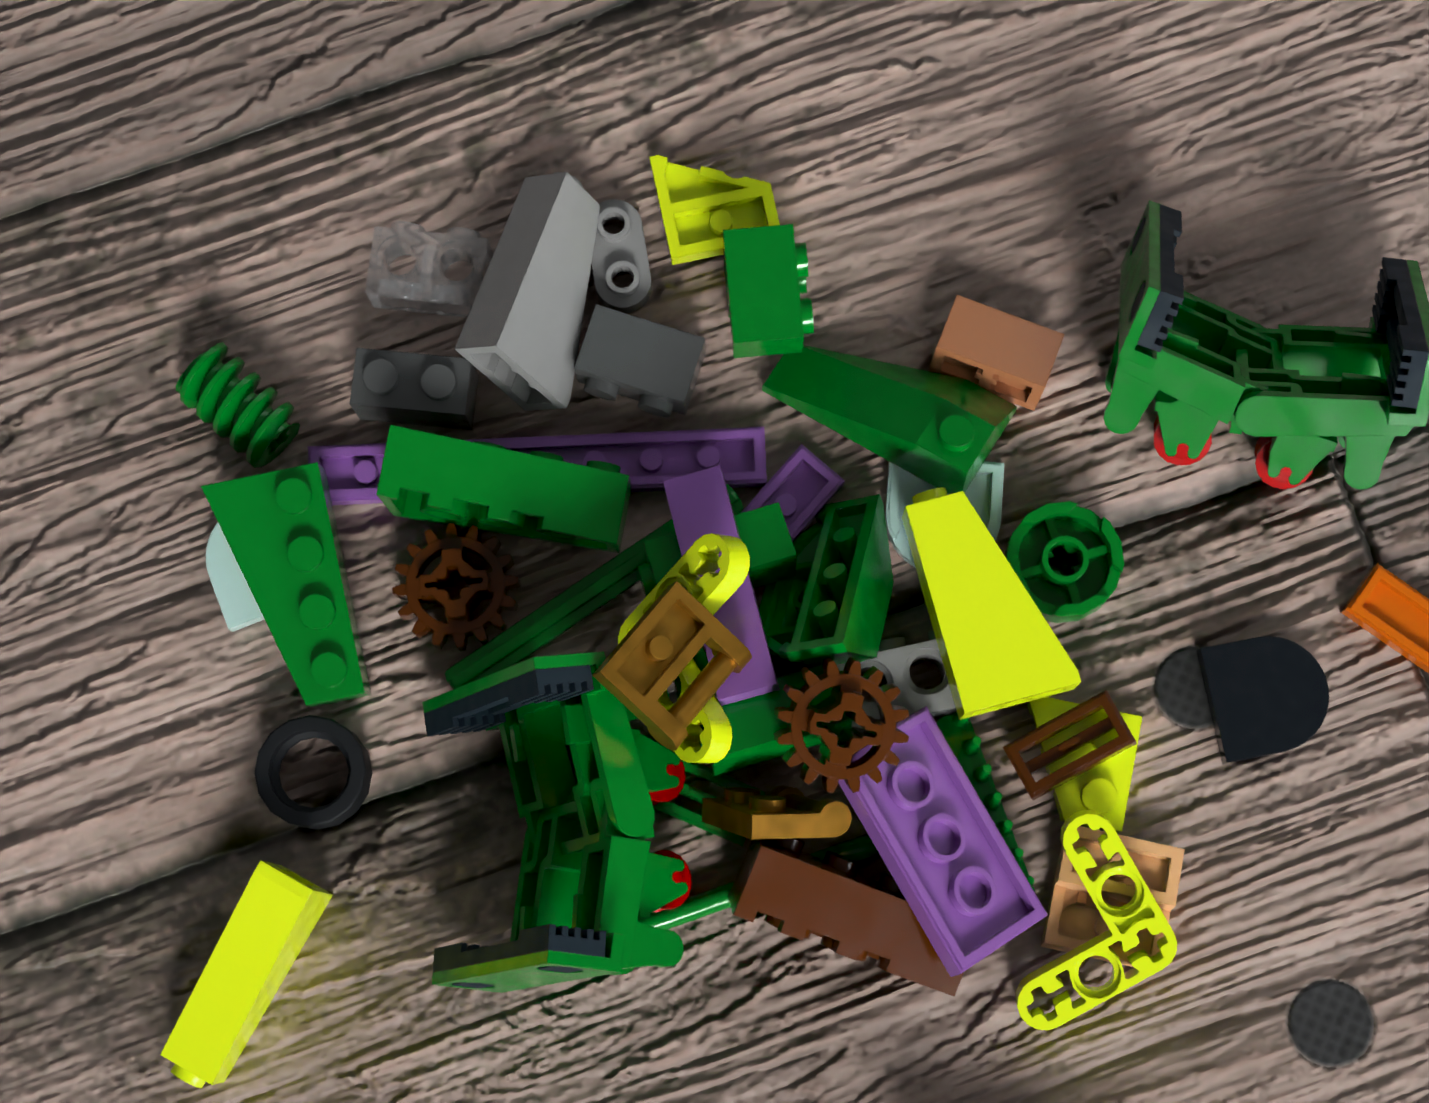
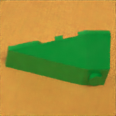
M803 345V352L783 354L762 386L763 392L936 488H946L947 494L960 491L966 492L1017 408L1014 404L967 379Z

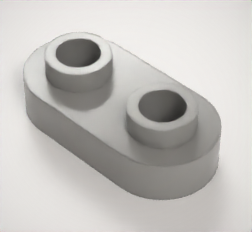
M616 199L606 200L599 203L600 211L592 256L596 292L599 300L605 307L623 313H631L645 305L652 291L651 273L642 220L638 211L631 204ZM618 219L624 223V228L619 233L611 234L604 230V225L609 220ZM622 272L628 273L634 278L633 282L625 288L617 287L612 282L613 278Z

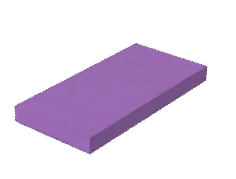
M927 706L896 723V728L905 732L909 736V740L906 743L892 744L890 750L900 760L897 766L888 764L885 761H882L877 766L881 772V782L877 784L867 774L860 776L859 792L855 793L847 787L844 779H839L838 783L950 977L963 973L1048 914ZM867 745L853 754L851 762L866 754L873 745Z

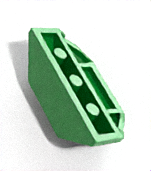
M880 494L826 504L815 516L817 523L794 540L793 545L797 553L796 576L767 584L759 607L771 656L812 666L823 665V659L828 657L834 660L836 665L846 663L849 657L855 658L860 662L877 658L894 584L884 504Z

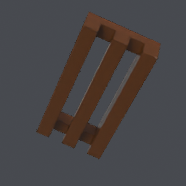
M1105 690L1003 746V749L1028 794L1034 801L1137 743L1109 693ZM1101 709H1104L1108 716L1106 719L1025 763L1020 755ZM1114 729L1118 733L1119 737L1037 782L1034 780L1032 774Z

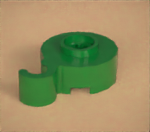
M1071 501L1047 503L1028 513L1010 536L1004 554L1045 620L1054 623L1079 621L1098 611L1117 588L1120 574L1124 567L1122 542L1111 522L1105 517L1100 518L1093 511L1077 506L1078 503ZM1061 550L1066 558L1074 556L1077 566H1073L1070 569V576H1062L1059 570L1053 571L1048 562H1051L1054 558L1052 551Z

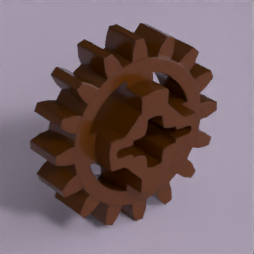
M454 523L448 524L446 537L438 539L431 529L425 531L428 545L421 549L409 543L406 548L414 560L411 565L396 564L395 567L397 573L406 579V584L393 587V595L396 598L408 600L409 602L398 610L400 617L404 621L417 617L418 620L414 624L412 632L420 639L427 635L430 630L433 631L432 644L439 649L443 648L448 637L454 639L459 651H466L468 637L473 635L483 645L486 644L489 640L485 629L492 625L504 631L507 625L500 616L502 610L517 611L518 603L507 595V591L521 587L517 576L505 575V572L515 564L511 554L496 557L495 555L501 546L499 539L493 536L484 544L480 543L481 531L474 525L468 530L466 537H460ZM466 551L484 559L490 565L493 572L474 570L468 565ZM441 555L442 561L430 575H423L427 566ZM461 575L470 587L461 589L460 599L453 600L444 588L453 585L454 576ZM492 599L487 609L480 616L472 620V612L482 600ZM427 602L428 605H441L445 609L448 624L437 621L428 615L422 603Z
M828 657L823 659V674L817 676L807 667H803L800 669L805 684L800 689L788 684L784 686V692L792 699L790 707H776L774 715L787 722V728L780 729L773 734L778 744L792 745V748L782 757L789 767L797 766L804 762L799 777L809 785L820 774L822 775V787L827 792L834 793L839 779H844L847 787L855 793L859 792L860 776L867 774L878 784L882 781V776L877 766L882 761L896 766L900 762L896 754L890 749L893 743L908 742L909 736L896 728V722L909 717V711L903 706L891 705V702L901 692L896 685L889 683L880 688L878 687L883 677V672L878 668L872 666L861 676V664L857 659L849 657L845 663L844 670L839 671L835 661ZM832 687L830 696L817 705H809L820 692ZM862 689L867 691L874 699L880 719L868 716L863 710L864 696L861 695ZM845 711V715L862 728L842 729L838 738L831 729L821 722L840 721ZM802 730L817 735L820 739V760L808 751L803 740ZM867 745H873L866 754L851 762L853 754Z

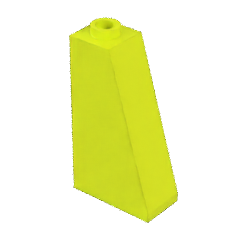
M941 487L914 495L912 497L913 504L905 506L901 518L959 720L1074 690L1081 683L1078 669L965 493L960 491L947 495L946 488Z
M260 860L160 1054L175 1063L171 1069L172 1074L184 1082L201 1089L205 1082L215 1085L226 1081L332 898V893L282 865Z

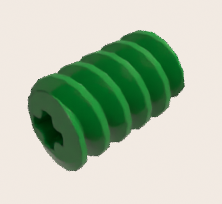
M223 342L217 343L189 364L176 384V391L180 393V400L188 408H196L197 416L204 423H213V431L221 438L230 437V446L237 453L246 452V461L251 466L262 468L279 456L298 434L300 429L299 422L292 425L287 423L294 407L290 402H286L273 410L271 405L276 399L278 392L273 387H269L258 395L254 392L261 380L260 375L253 372L240 380L238 376L243 370L245 362L240 357H237L223 365L222 361L227 355L229 348Z

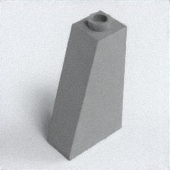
M555 172L547 175L525 177L455 346V350L524 410L567 408L571 399L575 373L574 367L577 360L600 204L583 188L581 182L568 172Z

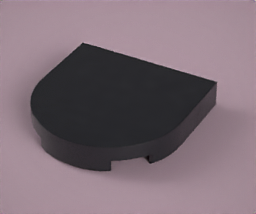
M1262 636L1197 650L1222 764L1289 751L1304 744L1321 727L1329 705L1328 683L1318 661L1299 644L1281 637Z

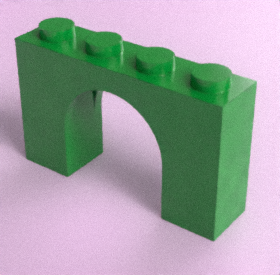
M779 502L734 515L740 540L746 545L750 555L749 574L753 589L796 576L797 553ZM676 532L643 542L646 563L637 565V570L645 597L682 557ZM703 646L693 657L700 671L708 664ZM822 665L809 669L817 676L823 674ZM801 672L777 678L780 690L721 706L732 727V742L730 750L722 760L717 763H710L714 776L783 756L792 748L791 744H778L774 739L773 733L787 728V722L777 718L774 715V709L783 706L790 707L792 699L787 696L783 688L788 684L800 689L805 684ZM677 676L673 681L677 698H679L681 681L679 676ZM832 687L820 692L809 705H817L830 696ZM845 711L840 721L821 722L831 729L838 738L842 729H852V720L845 715ZM802 730L803 740L807 748L821 744L817 735Z

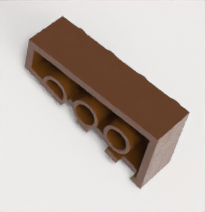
M799 838L751 840L728 896L734 916L754 922L757 912L766 915L764 920L778 928L777 930L780 933L802 941L803 938L809 939L811 933L822 937L820 941L822 945L837 954L856 961H865L867 956L878 960L876 966L886 972L955 996L964 972L950 977L891 875L882 873L879 882L857 874L860 864L847 857L827 851L824 860L803 852L802 849L805 842Z

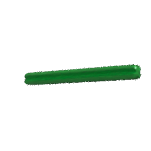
M726 484L734 515L740 514L744 509L742 502L736 492ZM670 519L448 668L444 674L451 688H458L521 662L640 582L637 565L646 563L643 542L675 533L673 520Z

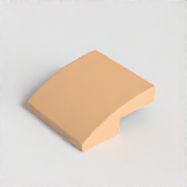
M1083 826L1077 828L1080 838L1072 844L1073 847L1077 849L1085 846L1097 864V867L1085 870L1088 876H1092L1103 864L1121 860L1118 852L1109 860L1103 853L1097 839L1105 833L1104 831H1093ZM1118 834L1169 923L1170 912L1176 907L1185 849ZM1061 846L1041 947L1069 952L1109 930L1066 855L1063 846ZM1116 874L1110 876L1102 886V898L1112 906L1126 905L1135 894V884L1126 875ZM1147 928L1140 930L1137 933L1140 943L1125 953L1119 941L1110 945V947L1118 955L1122 965L1133 967L1127 957L1143 949L1148 953L1149 957L1156 955L1160 951L1157 947V941L1164 937L1163 933L1152 935ZM1091 956V957H1090V958H1094V959H1099V960H1103V961H1108V962H1110L1108 959H1106V958H1104V957H1102V956Z

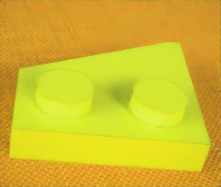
M660 155L650 156L651 170L672 265L724 255L723 230L780 225L771 183L745 176L742 178H732L721 170L701 166L700 170L670 163L668 162V157Z
M1044 697L1027 703L1029 713L1033 716L1036 728L1079 705V703ZM1104 709L1041 742V754L1106 719L1108 716ZM1120 712L1136 740V745L1054 789L1053 796L1061 821L1065 822L1069 816L1081 810H1095L1109 820L1117 833L1122 832L1142 716ZM1115 729L1046 766V772L1051 774L1119 737Z

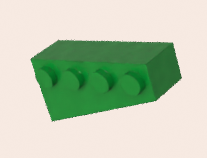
M390 425L376 495L393 516L446 525L454 523L455 526L471 528L474 525L482 531L620 553L632 485L629 475L620 473V466L608 462L591 460L587 461L586 466L564 462L562 456L553 453L531 451L529 454L508 450L501 445L493 443L470 442Z
M318 462L201 486L306 706L318 707L370 696L371 690L326 470Z

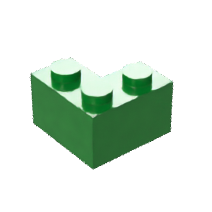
M793 224L723 230L724 273L733 358L803 352L804 334L814 333L811 298L800 299V294L807 293L808 258L806 243H795Z

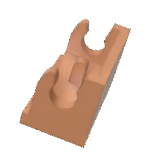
M956 295L928 371L967 379L1008 402L1035 411L1046 387L1065 334Z

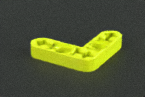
M713 533L705 534L697 539L624 621L619 631L618 644L668 585L676 581L683 587H686L688 592L714 615L742 585L748 575L750 555L746 545L739 538ZM718 568H720L719 573H714ZM693 658L678 675L681 681L680 696L701 672ZM667 690L657 700L668 711L674 705L668 697ZM713 695L686 728L688 736L677 750L674 751L681 760L687 763H717L730 750L732 727L717 698Z
M1081 810L1069 816L1061 828L1060 840L1066 855L1109 930L1029 973L1020 981L1015 997L1019 1014L1027 1025L1037 1030L1057 1028L1163 970L1172 962L1177 952L1175 934L1116 830L1103 814L1095 810ZM1086 823L1093 831L1100 828L1104 829L1105 833L1100 835L1097 840L1108 860L1116 852L1121 856L1119 861L1103 864L1092 876H1088L1085 871L1088 868L1097 867L1089 850L1085 846L1075 849L1072 845L1080 838L1077 828ZM1116 874L1130 877L1135 884V894L1132 900L1123 906H1112L1106 903L1101 895L1104 882L1110 876ZM1147 928L1152 935L1162 932L1164 937L1157 941V947L1160 951L1150 957L1144 949L1129 955L1127 958L1134 968L1124 973L1122 963L1110 945L1119 941L1125 953L1140 943L1137 936L1140 930ZM1091 956H1102L1108 959L1113 967L1109 981L1099 987H1090L1084 984L1078 976L1080 965ZM1067 970L1073 988L1081 997L1071 1002L1068 990L1052 999L1055 1009L1051 1013L1045 1014L1040 1007L1030 1010L1027 1006L1031 1005L1034 1001L1031 991L1037 987H1042L1048 994L1060 989L1064 985L1058 974Z

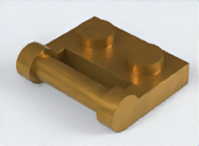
M676 581L668 585L592 676L647 726L649 733L664 747L676 751L688 736V731L686 730L688 725L732 672L740 673L751 660L752 655L749 649ZM706 644L712 650L714 657L669 711L666 710L657 700L702 646Z
M786 785L777 786L769 795H760V790L754 788H725L724 798H703L702 822L751 840L838 837L847 832L852 820L851 811L843 802L833 799H823L819 802L804 797L800 790Z

